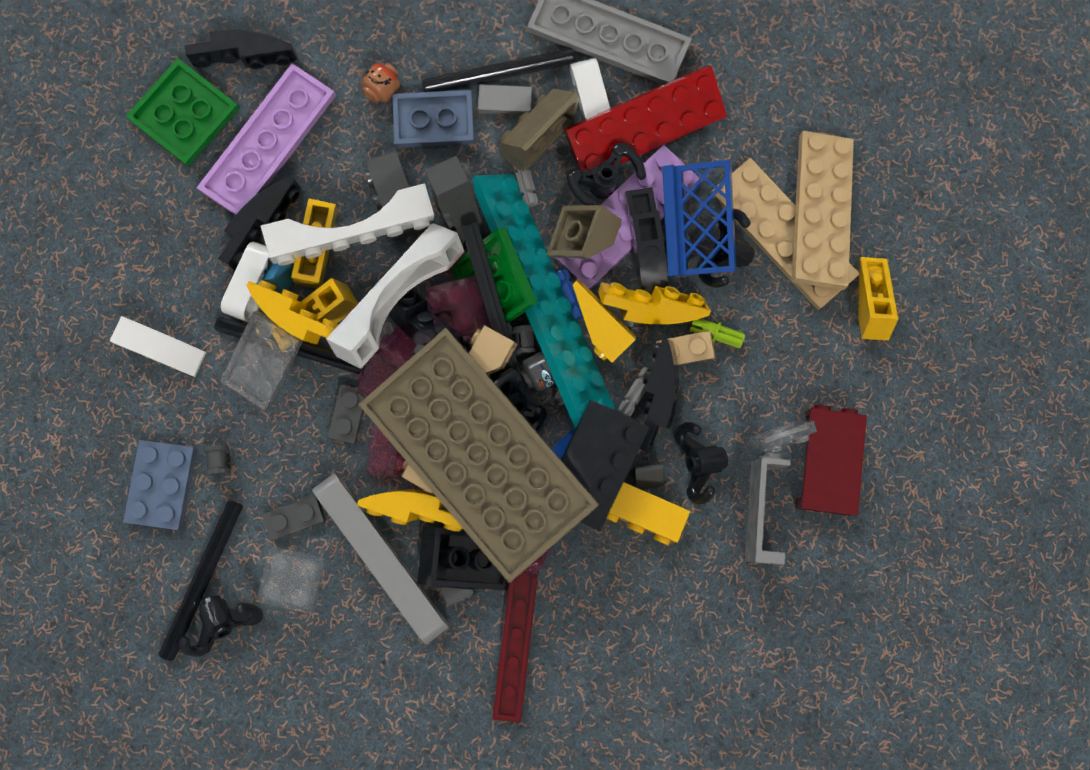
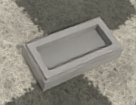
M479 85L478 113L510 115L530 113L532 87Z

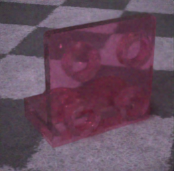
M373 422L366 474L401 478V472L405 471L402 469L405 459Z

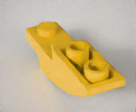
M261 280L259 285L250 281L247 283V288L260 309L279 327L303 341L317 345L321 336L327 338L339 325L324 318L323 322L317 321V315L305 310L307 304L298 301L299 295L285 289H283L282 293H278L275 291L277 286Z
M601 282L598 289L602 304L619 308L623 319L626 321L644 324H676L698 320L709 316L711 313L705 298L696 293H690V295L680 293L679 290L670 286L665 288L655 286L652 295L641 289L636 291L626 289L623 285L615 282L611 284Z
M422 489L389 491L358 500L357 506L366 508V513L374 516H389L391 521L396 524L407 525L408 522L420 519L430 523L435 521L444 523V528L452 531H461L463 529L434 493H429Z

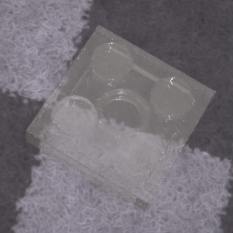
M795 421L749 437L747 441L750 449L760 450V453H773L782 450V444L793 442V444H799L809 440V435L817 432L814 421Z
M270 546L256 602L313 614L326 558Z

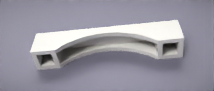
M424 183L398 190L379 212L349 226L317 228L300 224L291 219H285L261 225V229L272 263H278V265L283 266L295 262V258L306 256V258L318 257L323 254L322 251L329 249L341 251L349 248V244L352 243L368 244L376 241V237L386 234L388 237H394L402 234L405 229L414 227V230H421L430 226V223L434 222V213Z
M432 223L421 234L414 244L327 337L326 340L336 357L360 369L379 349L383 324L395 304L409 290L422 281L449 270L465 252L457 232Z

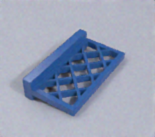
M731 160L662 166L668 276L677 277L737 272ZM724 167L725 178L716 186L707 176L714 168ZM707 169L704 172V174H702L699 170ZM694 171L700 176L691 189L684 184L683 172ZM704 180L715 189L705 202L694 193ZM718 193L726 199V206L719 214L709 206V203ZM691 196L702 204L693 216L685 211V203ZM705 208L716 216L707 229L696 221ZM725 214H727V221L723 218ZM719 221L727 226V235L721 242L710 233ZM693 223L703 231V234L694 244L686 237V231ZM706 236L710 237L717 244L708 257L697 248ZM721 248L729 254V266L719 267L711 260ZM695 250L705 260L698 269H688V257ZM708 263L713 266L712 268H704Z

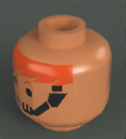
M374 63L361 79L363 86L361 91L376 104L379 102L387 103L392 94H395L400 87V81L397 77L398 71L388 63L385 65Z

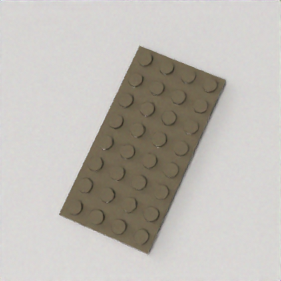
M447 328L443 329L358 404L509 583L599 505Z

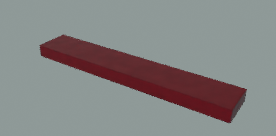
M540 557L509 583L492 717L494 720L521 723Z

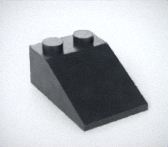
M423 527L417 584L508 591L509 582L465 530L452 531L446 528Z

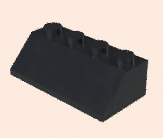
M589 400L561 461L599 503L580 522L600 532L650 427L592 400Z

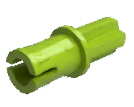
M702 318L694 320L689 331L691 333L711 331L714 343L716 340L736 348L742 346L745 338L744 333L722 326V322L716 324Z

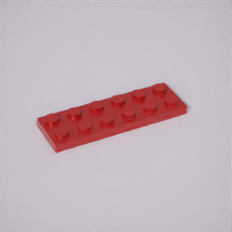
M707 65L565 128L564 131L578 169L589 171L608 160L612 153V147L617 143H626L640 156L727 117L713 68ZM622 156L620 164L628 161L629 158Z

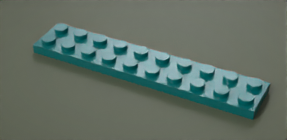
M514 174L475 176L471 179L474 185L473 190L492 233L497 228H506L538 304L525 313L575 429L589 400L616 410L604 384L603 377L594 361L592 352L584 338L582 329L572 314L571 304L565 298L562 291L560 278L555 274L556 271L550 257L546 255L547 250L531 216L529 207L522 199L523 195L520 192L519 184Z

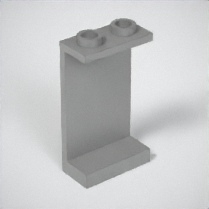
M765 453V456H759V459L751 462L745 562L785 565V553L762 551L767 469L780 470L790 466L791 460L782 459V454Z

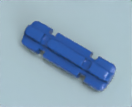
M567 268L561 269L555 274L560 278L562 291L565 298L571 304V311L575 320L582 319L583 314L573 288L574 281H570L572 277Z

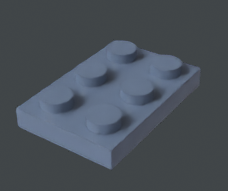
M472 90L392 94L395 148L474 144Z
M139 440L123 523L173 530L182 529L197 448Z

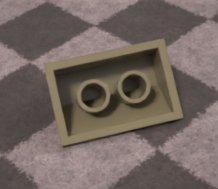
M552 89L547 95H541L534 105L535 108L530 113L525 112L519 118L517 126L512 131L507 130L499 140V154L519 171H527L564 133V129L575 121L580 96L576 92Z

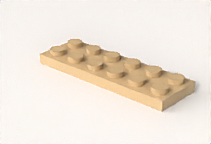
M802 131L799 135L792 282L845 290L848 287L854 139L809 131Z
M749 158L732 173L733 208L744 212L750 219L751 225L748 228H743L736 219L734 220L792 282L796 205ZM718 193L714 199L724 209L726 199ZM850 263L848 284L859 275V272ZM792 282L817 310H820L841 291L840 289Z

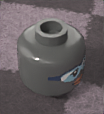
M542 351L522 362L523 369L520 370L521 375L529 389L534 388L540 392L555 384Z

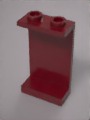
M814 405V408L805 411V417H809L802 497L796 499V509L857 516L867 415L858 414L856 409L842 408L841 412L831 411V407L827 405Z

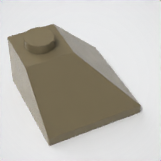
M602 205L563 206L546 255L557 258L588 259L614 245L622 219Z

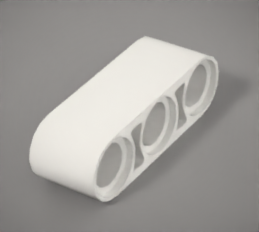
M596 58L570 64L575 92L580 96L578 104L582 119L585 120L610 109Z
M250 242L247 245L221 302V311L246 322L252 321L257 314L259 306L251 296L247 283L250 281L259 285L272 264L265 245L256 242Z

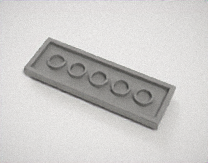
M539 0L527 26V32L567 48H572L575 51L662 85L675 80L692 39L595 0Z

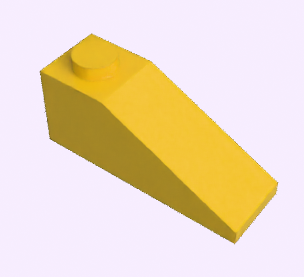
M860 257L858 319L861 339L889 341L898 321L888 260L884 258Z
M330 278L301 301L307 304L305 310L317 315V321L323 322L324 318L336 323L348 316L359 304L348 285L333 278ZM276 323L269 326L282 349L302 341L279 327Z
M578 278L574 282L573 288L592 344L595 346L593 350L602 360L608 359L613 362L636 340V335L605 304H602L601 300Z

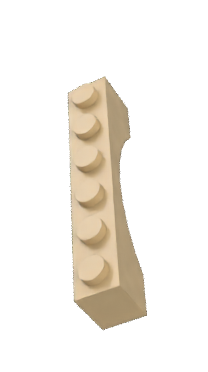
M484 325L482 330L478 329L473 335L470 343L473 347L469 354L483 371L490 376L506 367L518 344ZM405 460L402 469L405 470L402 477L429 493H433Z

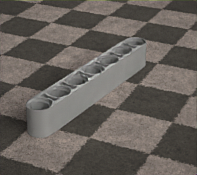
M335 472L313 488L312 491L419 638L428 645L450 627L446 619L421 585L417 584L415 577L364 508L357 506L358 500L341 477Z

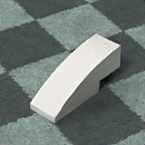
M121 316L110 339V342L193 377H196L206 355L205 351Z

